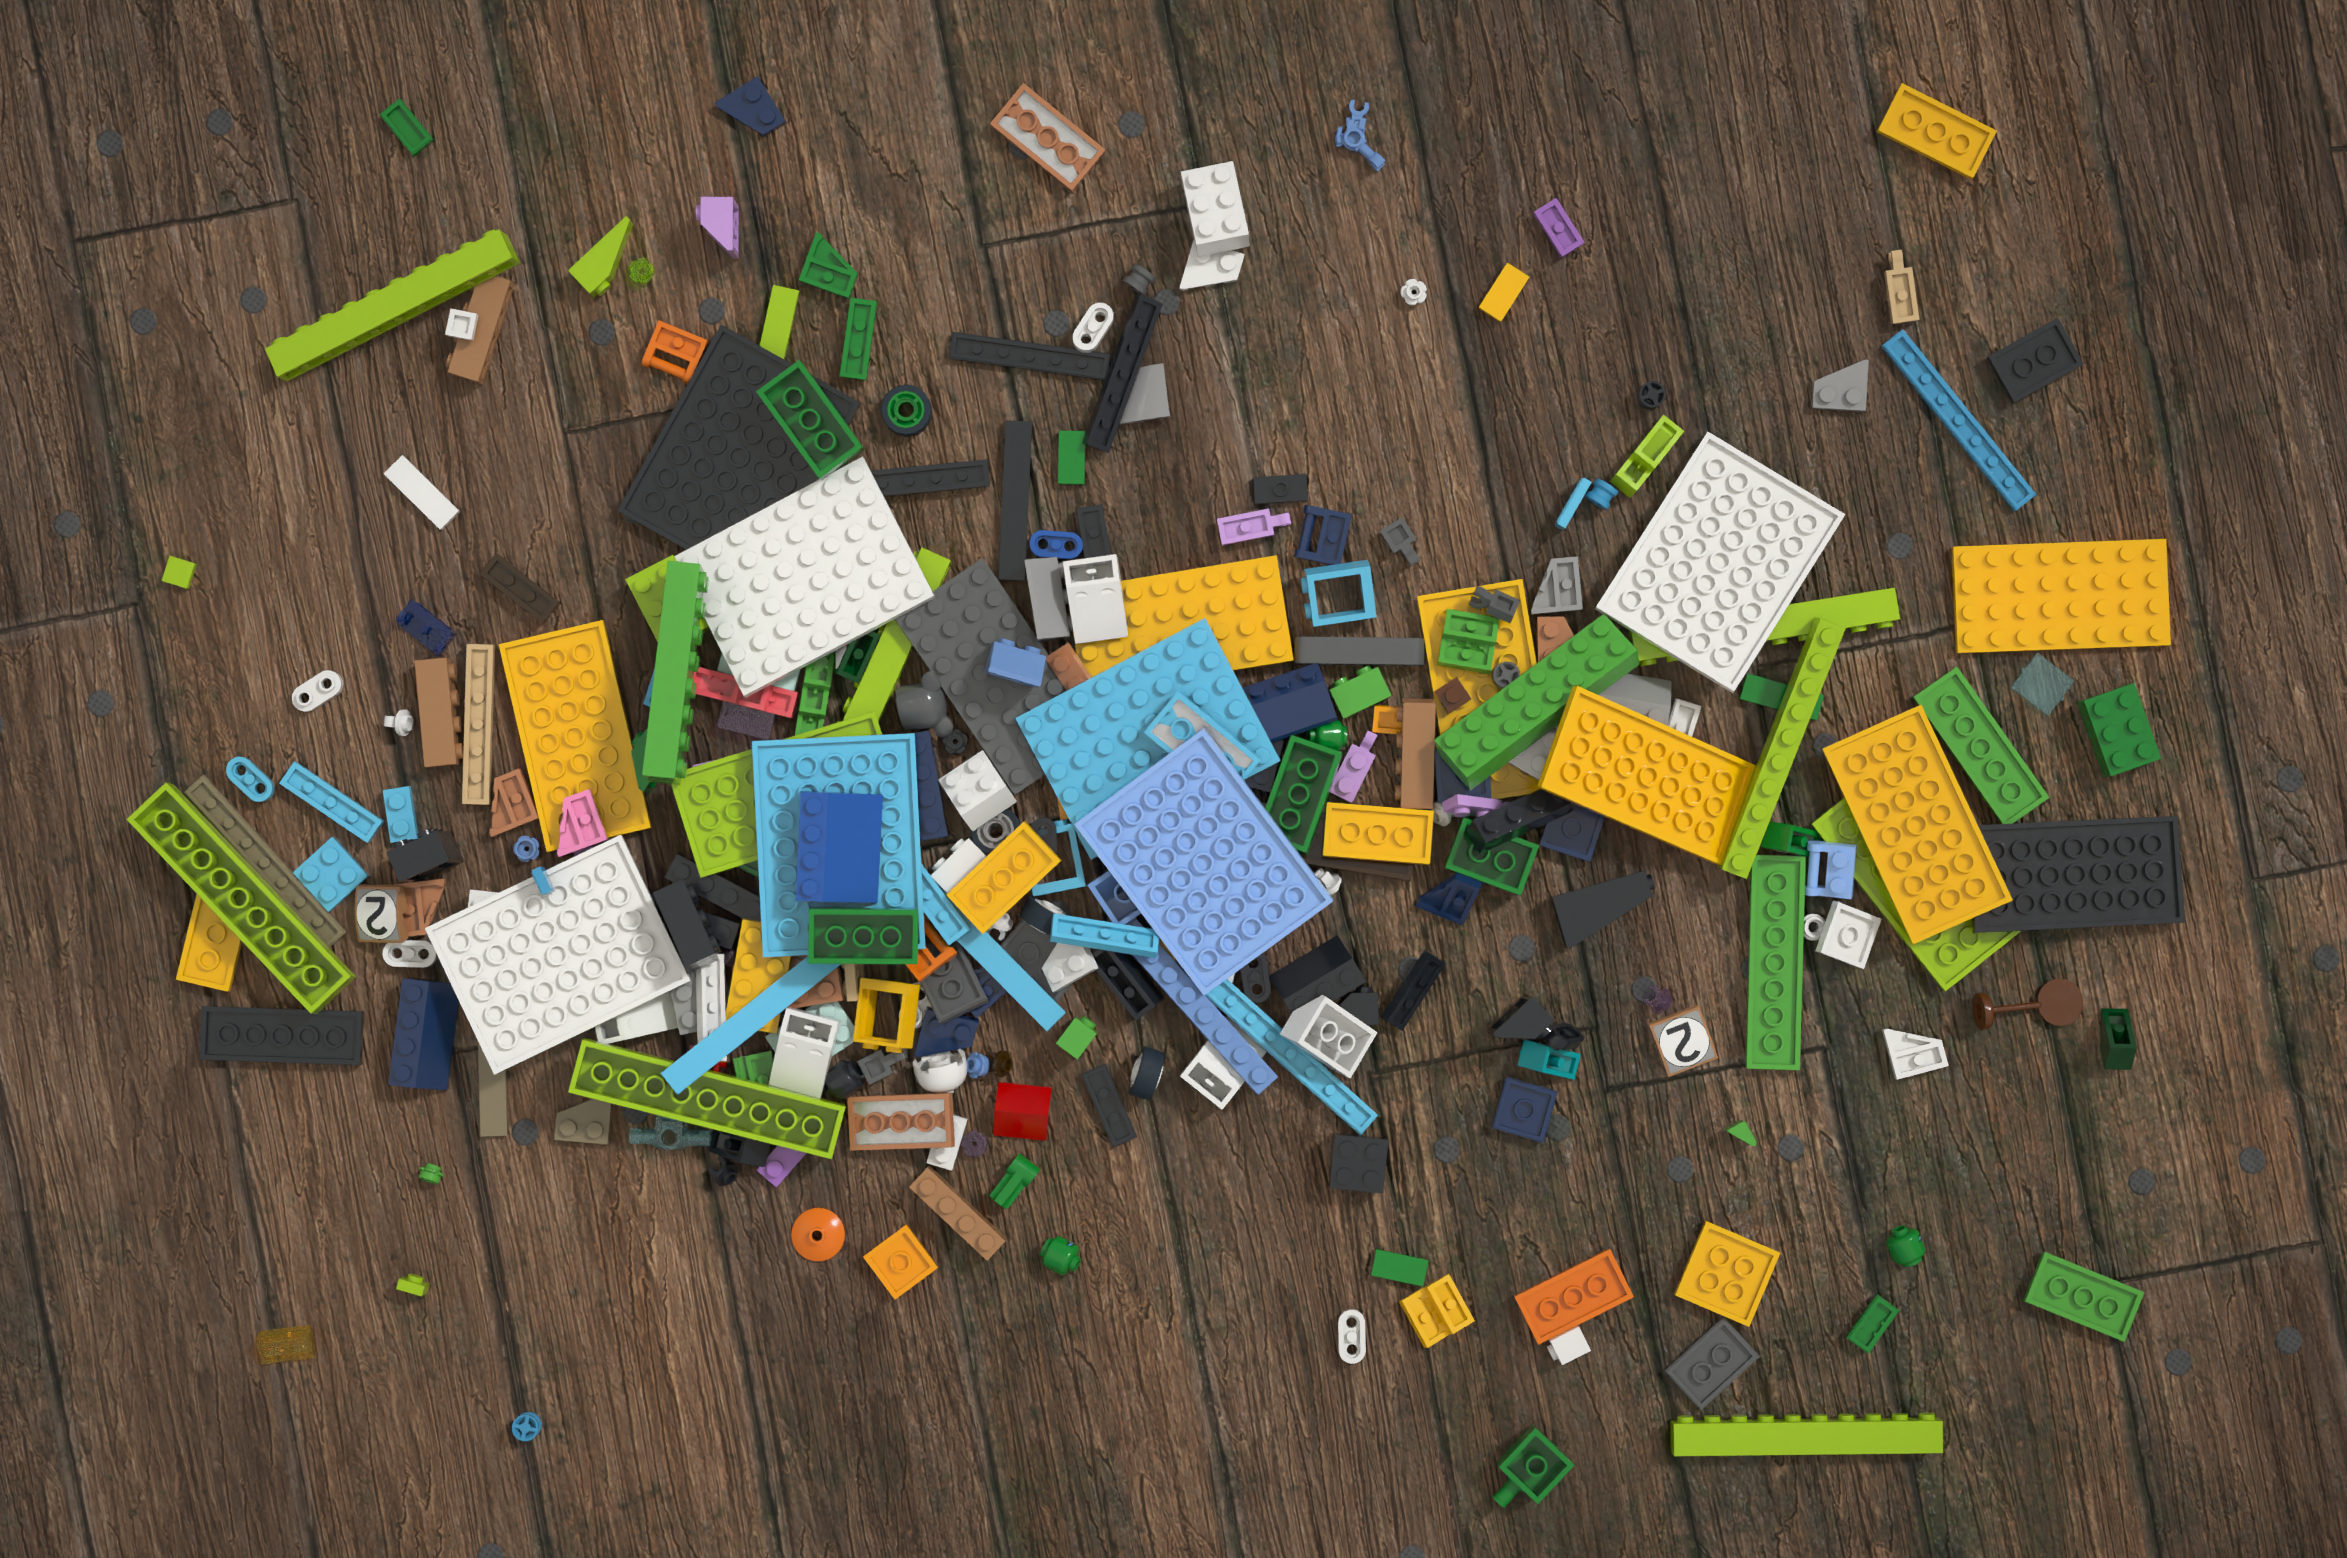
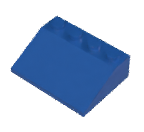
M801 791L796 901L878 903L883 795Z

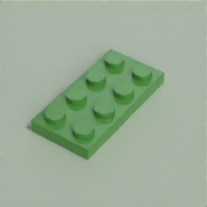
M2042 1251L2023 1301L2125 1342L2145 1292Z

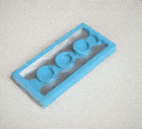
M1179 690L1143 732L1166 752L1170 753L1195 733L1205 728L1243 780L1247 778L1261 761L1259 756Z

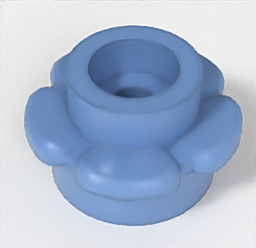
M521 836L518 838L517 843L514 844L513 851L520 861L528 862L530 859L534 860L538 857L540 845L535 838ZM528 846L529 851H525L524 848Z
M977 1052L969 1055V1058L966 1060L969 1076L974 1079L978 1078V1076H985L989 1071L988 1058Z

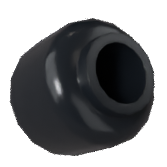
M841 1060L828 1070L824 1088L831 1097L846 1100L863 1087L864 1074L856 1062Z

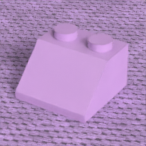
M701 197V204L696 205V220L700 222L705 231L733 259H739V206L733 197Z

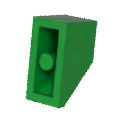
M1769 821L1761 847L1809 857L1807 842L1821 841V837L1814 830Z

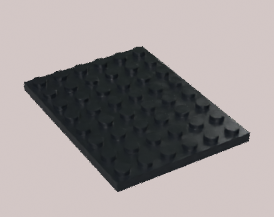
M721 324L617 511L687 550L818 481V476L756 392L793 364ZM814 377L846 423L850 425L861 403Z

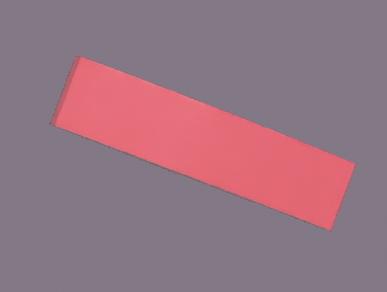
M699 667L698 672L693 674L694 682L697 683L696 694L792 719L795 717L801 694L799 692L769 685L746 698L743 696L733 675Z

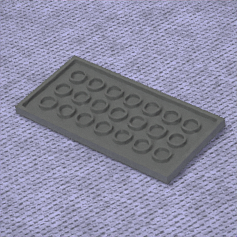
M982 558L934 590L933 593L936 598L896 618L895 621L929 671L934 670L941 682L940 687L1013 795H1016L1045 775L1015 718L1065 692L1066 689L1046 660L1041 685L1036 688L983 673L991 644L994 641L999 642L1000 638L1016 642L1014 646L1016 648L1025 650L1027 645L1041 649L1040 655L1047 657L1048 653L1037 640V637Z

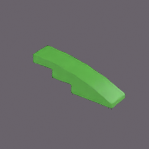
M834 652L805 666L794 736L821 728L824 725L834 666Z

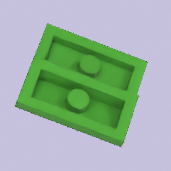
M1447 609L1437 665L1490 674L1499 619L1493 616Z

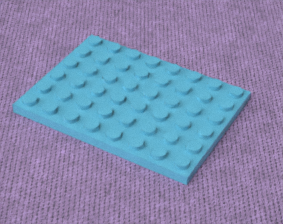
M1206 618L1015 718L1091 860L1098 855L1076 828L1075 822L1169 754L1143 732L1178 690L1261 758V761L1247 778L1280 761L1273 744Z
M915 733L752 741L763 957L808 955L809 907L918 908V949H925ZM801 791L883 795L878 903L796 901Z

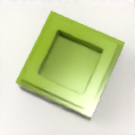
M169 556L161 581L189 589L197 564Z

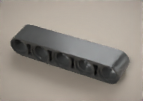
M1294 637V664L1311 665L1318 662V665L1424 666V638Z

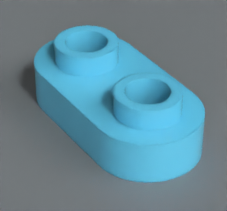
M235 757L228 762L226 767L228 778L251 800L264 802L273 796L275 790L273 781L250 759ZM242 765L246 768L244 775L238 773V768ZM259 784H264L265 791L262 794L257 791Z

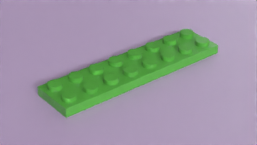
M1756 855L1750 870L1746 1069L1800 1070L1806 856Z

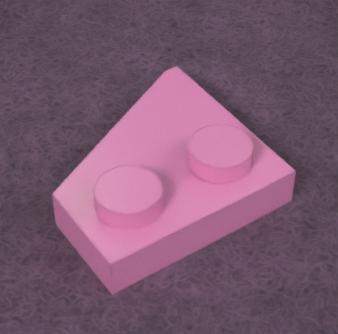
M591 789L564 798L563 817L560 825V842L557 849L558 857L608 840Z

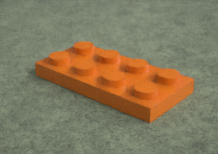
M1610 1248L1514 1295L1538 1345L1634 1297Z

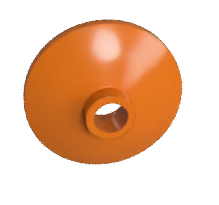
M812 1208L803 1212L795 1220L791 1238L796 1251L801 1256L811 1261H825L835 1256L842 1248L845 1239V1229L842 1221L834 1212L825 1208ZM814 1231L822 1233L821 1240L813 1238L812 1234Z

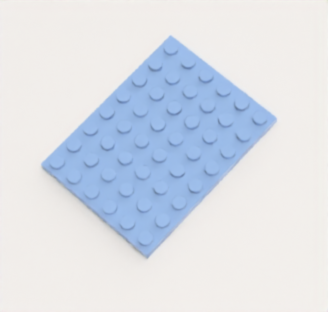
M1205 728L1195 733L1074 824L1203 995H1206L1334 901Z

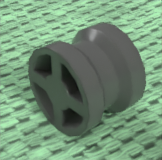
M1134 263L1131 267L1132 272L1129 276H1125L1122 282L1136 293L1145 295L1147 286L1152 284L1156 278L1149 271Z
M1502 662L1492 671L1493 683L1501 689L1520 676L1519 668L1512 662Z

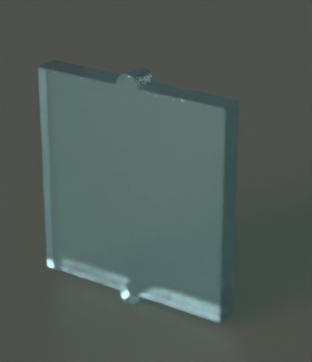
M2036 653L2028 665L2021 668L2022 673L2010 688L2045 715L2049 716L2058 702L2064 700V694L2074 683V680L2042 655Z

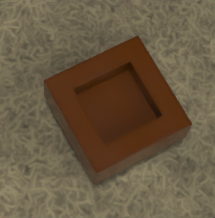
M1457 677L1434 691L1448 714L1471 700V697Z

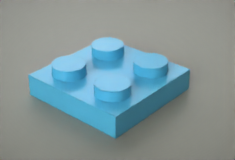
M331 837L293 872L328 912L336 908L356 889V886L361 885L370 877L335 837Z

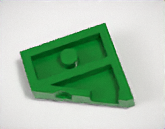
M816 232L799 281L850 299L858 273L820 233Z

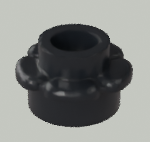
M954 728L948 737L942 738L945 751L949 754L963 753L966 750V744H968V736L962 733L960 729ZM954 739L958 740L957 744H953Z

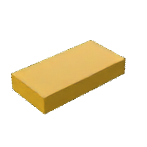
M1507 263L1478 309L1501 323L1529 279V276Z

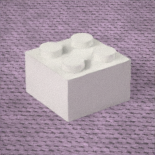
M983 750L939 779L954 806L972 831L1017 802Z

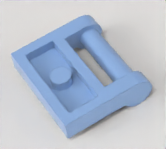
M1808 841L1809 863L1805 895L1852 899L1857 845ZM1820 852H1828L1825 886L1818 885Z

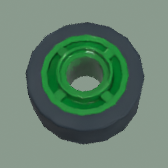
M908 384L897 386L891 389L883 398L881 405L882 419L888 429L896 435L904 437L916 436L923 432L931 421V402L925 392L916 386ZM905 404L914 407L913 414L909 417H902L899 412L900 408Z

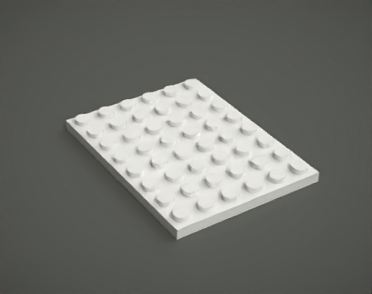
M1707 432L1595 610L1605 614L1644 640L1731 693H1734L1845 514L1710 432Z
M864 457L836 470L825 479H819L674 556L678 562L701 564L704 572L707 573L709 587L707 593L703 592L702 598L703 603H706L705 620L743 696L746 698L936 598Z
M622 835L546 870L555 890L551 894H541L534 878L531 877L425 928L494 1075L691 981Z

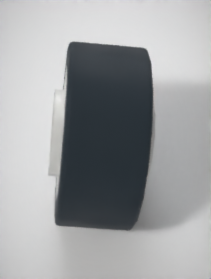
M1033 896L1027 898L1019 913L1023 920L1047 935H1050L1053 913L1068 914L1054 904Z
M1147 1046L1142 1048L1132 1069L1129 1095L1145 1100L1151 1099L1162 1075L1164 1052Z

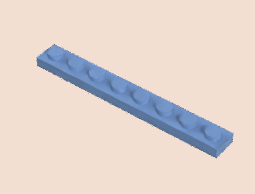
M1136 918L1126 924L1143 927ZM1159 943L1156 958L1132 955L1257 1096L1278 1078L1211 1001L1201 993L1194 982Z

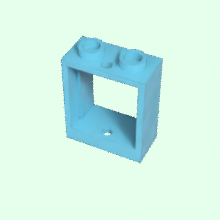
M1368 560L1304 569L1305 577L1301 578L1303 594L1308 593L1309 603H1304L1306 619H1311L1313 627L1377 617L1371 568ZM1359 574L1363 609L1318 615L1314 581Z
M1068 819L1055 821L1054 823L1057 833L1067 831L1069 833L1077 877L1039 885L1037 883L1032 888L1033 897L1086 886L1076 831L1072 823L1068 824ZM1040 826L1038 829L1039 835L1046 836L1048 828L1042 829V826Z

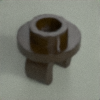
M1000 1050L998 1053H986L987 1057H992L994 1060L993 1066L989 1067L988 1072H994L997 1077L1006 1076L1012 1068V1059L1009 1053Z

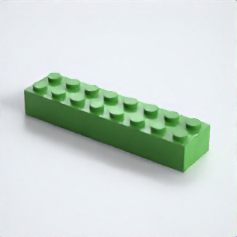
M667 562L642 776L648 782L680 785L681 778H686L687 763L684 762L683 758L684 752H689L690 736L687 733V725H692L693 709L690 706V699H695L697 688L693 674L698 672L700 656H697L696 648L697 645L701 646L703 630L700 629L699 623L700 619L705 618L706 603H703L702 598L703 592L707 593L709 587V577H707V573L704 572L701 564Z
M1605 614L1601 615L1437 737L1434 742L1438 754L1471 791L1559 725L1573 686H1579L1599 695L1639 665L1637 649Z

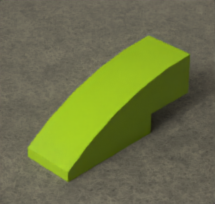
M1663 415L1610 482L1631 498L1679 439L1684 430Z

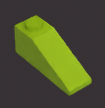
M627 216L568 270L593 297L597 294L599 296L603 295L611 287L609 283L614 279L634 225Z

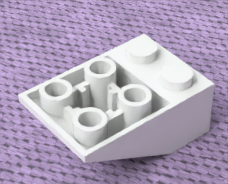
M1117 555L1063 561L1075 644L1129 637Z
M671 991L596 1026L598 1042L608 1044L678 1028Z
M792 1007L786 1008L769 1085L821 1099L841 1020Z
M1226 1016L1225 1018L1262 1058L1266 1051ZM1208 1040L1180 1074V1077L1221 1109L1226 1106L1244 1083L1240 1075Z

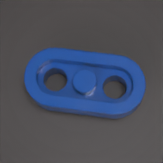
M1040 530L1035 532L1030 538L1031 551L1041 558L1057 557L1058 559L1071 560L1077 558L1083 550L1081 538L1072 532ZM1040 540H1046L1048 542V547L1046 549H1040L1038 547V543ZM1067 542L1075 544V548L1072 551L1065 549Z

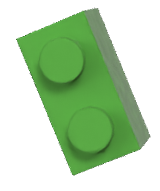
M1370 665L1356 671L1357 677L1349 681L1346 677H1343L1332 683L1334 688L1330 689L1329 693L1342 720L1392 696L1378 667L1372 669Z
M1085 1015L1081 1019L1076 1016L1056 1044L1078 1060L1098 1031L1094 1029L1097 1024Z

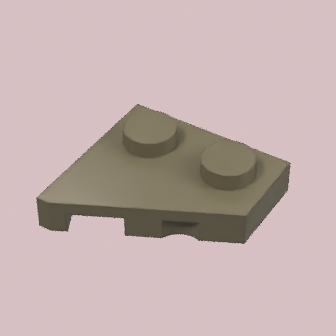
M591 1099L557 1113L554 1140L608 1145L613 1104Z

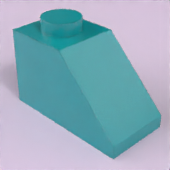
M1524 1040L1520 1050L1518 1066L1575 1080L1581 1054L1561 1049L1556 1051L1549 1045Z

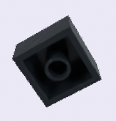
M1334 1132L1329 1188L1383 1193L1388 1139Z

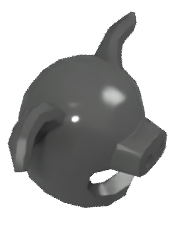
M934 670L927 671L923 675L922 683L904 685L897 689V709L905 730L934 728L936 736L946 738L952 733L953 723L946 715L947 700L944 691L940 687L941 682Z

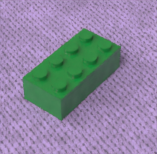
M798 360L756 391L819 479H825L866 450L802 361Z
M1291 735L1265 809L1298 853L1307 857L1340 766L1342 752Z
M809 907L808 964H918V908Z

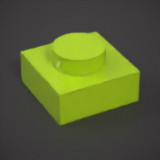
M408 1274L407 1277L399 1278L396 1289L422 1297L427 1294L430 1283L423 1282L424 1277Z

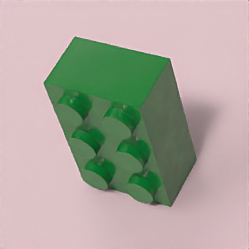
M2135 683L2127 684L2076 702L2103 777H2111L2161 759Z
M1464 817L1461 818L1443 868L1521 896L1539 845L1516 837L1479 854L1467 833L1472 820Z

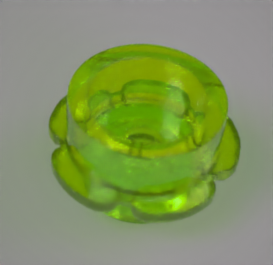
M643 257L638 258L637 261H632L628 267L630 271L629 276L636 283H648L655 273L653 264H650L649 260ZM640 268L644 269L643 273H639Z

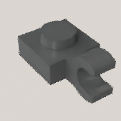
M1403 517L1380 530V534L1393 554L1401 550L1410 567L1419 562L1420 558L1411 546L1417 539Z
M1476 586L1474 596L1471 597L1468 605L1475 609L1486 607L1487 614L1511 623L1520 600L1496 589L1492 594L1486 589Z
M902 1048V1053L891 1052L888 1055H885L883 1049H880L857 1062L868 1084L871 1085L894 1073L891 1065L906 1058L908 1055L904 1048Z

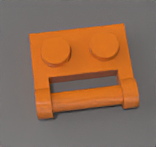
M658 320L641 365L664 371L683 379V383L688 384L705 353L709 341ZM657 349L690 362L688 368L684 369L655 357Z
M925 913V934L941 954L934 958L925 946V949H918V964H905L919 983L958 954L953 947L948 946L929 922V918Z

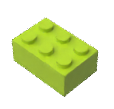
M674 555L625 579L657 642L667 562L676 561ZM705 618L700 619V629L703 630V633L709 631L710 628Z

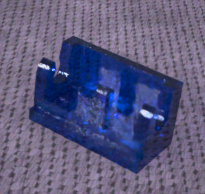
M410 599L406 607L396 618L399 626L439 657L457 635L454 630L412 599Z

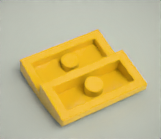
M1449 1274L1429 1283L1399 1301L1424 1348L1432 1346L1446 1336L1458 1332L1475 1321Z

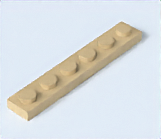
M466 645L462 804L491 805L495 645Z

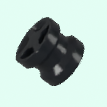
M1656 381L1646 382L1637 393L1638 403L1641 407L1648 410L1659 407L1666 397L1665 388Z

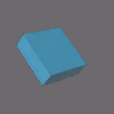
M540 866L533 869L531 873L540 893L548 895L555 892L545 868Z

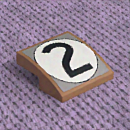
M403 885L356 886L355 924L358 942L403 943L408 939L403 913L409 909Z
M1698 1004L1648 1023L1668 1077L1718 1058Z

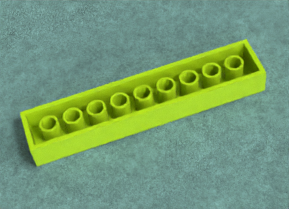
M166 782L126 819L311 1014H318L356 978L353 972L174 784Z
M587 1038L582 1039L568 1093L832 1159L845 1111V1104L708 1070L677 1095L661 1075L675 1061Z

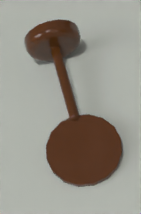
M2060 978L2047 981L2040 988L2037 994V1002L1993 1007L1990 997L1982 992L1974 994L1972 1002L1974 1021L1980 1030H1987L1992 1027L1994 1013L2038 1008L2039 1014L2046 1022L2055 1026H2065L2073 1023L2080 1016L2083 1009V997L2080 989L2075 983Z

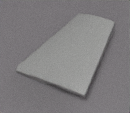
M1163 363L1139 368L1120 425L1170 417Z

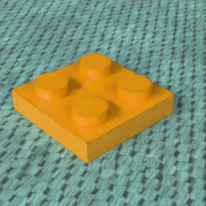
M907 1224L863 1256L894 1299H897L938 1268V1265Z

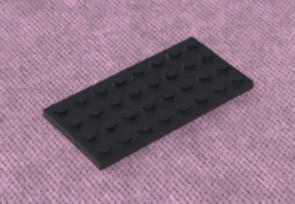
M2178 816L1978 825L2013 900L1972 918L1973 933L2185 923Z

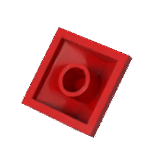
M998 1082L993 1135L1046 1141L1052 1087Z

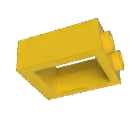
M860 978L853 1042L863 1043L862 1048L878 1050L879 1045L886 1046L887 1052L902 1053V1048L912 1049L920 985L875 978ZM878 991L902 994L897 1040L872 1036Z

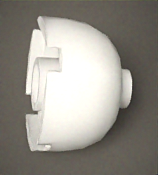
M958 1049V1053L948 1051L922 1056L921 1061L918 1063L915 1059L913 1061V1068L917 1082L922 1088L931 1093H953L954 1089L958 1088L965 1081L967 1075L965 1052Z

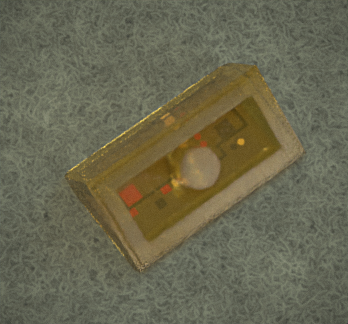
M311 1325L265 1330L258 1333L256 1346L261 1364L315 1358Z

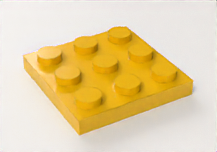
M1705 1220L1674 1295L1750 1327L1780 1252Z

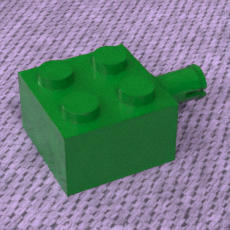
M1532 1423L1496 1462L1498 1467L1508 1476V1481L1492 1498L1501 1507L1505 1508L1520 1491H1524L1533 1501L1539 1504L1575 1465Z

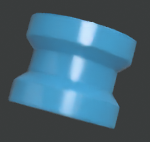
M1596 478L1593 483L1594 488L1592 491L1587 492L1585 498L1599 508L1608 510L1610 507L1609 502L1613 497L1617 496L1618 490L1603 480Z
M533 1412L522 1413L512 1424L513 1435L521 1441L532 1440L540 1433L542 1428L540 1417Z

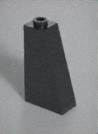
M1641 870L1551 896V903L1564 947L1571 948L1652 897L1651 890H1654L1655 887L1651 874L1646 875L1645 870Z

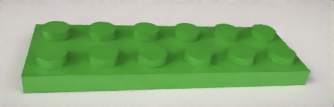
M1954 667L1912 697L1917 706L1922 705L1931 726L2000 824H2013L2050 798L1958 667Z

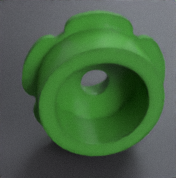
M426 1163L425 1168L419 1167L421 1171L418 1178L439 1185L440 1179L444 1177V1174L440 1172L441 1167Z

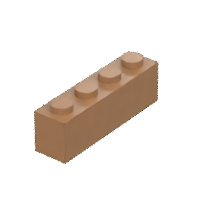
M495 276L470 289L473 294L470 302L467 301L465 303L463 311L479 315L473 341L454 338V342H457L454 353L450 352L446 362V367L449 368L448 373L452 376L483 385L515 286L511 280Z
M449 658L416 660L415 671L424 767L434 768L461 765L464 746L463 743H459L458 732H462L461 717L457 716L456 706L460 704L459 692L454 690L453 679H457L456 664L452 663V659Z
M1402 698V706H1397V722H1401V732H1396V748H1401V757L1395 760V774L1400 775V785H1395V801H1399L1401 808L1433 809L1436 712L1434 699Z
M930 1165L909 1186L912 1191L987 1261L1006 1241L1007 1238Z

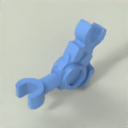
M1351 100L1349 112L1352 118H1346L1347 130L1342 133L1343 127H1338L1335 135L1336 147L1344 145L1350 151L1360 152L1367 159L1371 167L1378 172L1385 165V159L1377 152H1374L1367 145V140L1365 139L1366 119L1364 117L1368 114L1369 103L1365 102L1362 111H1356L1354 109L1355 100Z

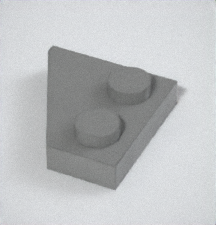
M1869 360L1860 361L1812 382L1811 409L1865 412Z
M1578 556L1550 559L1530 610L1531 615L1583 610Z

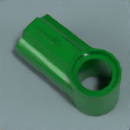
M1019 1153L989 1196L1000 1206L1008 1209L1023 1188H1027L1040 1171V1168Z

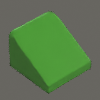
M1738 1120L1723 1129L1751 1146L1757 1145L1748 1125L1743 1120Z

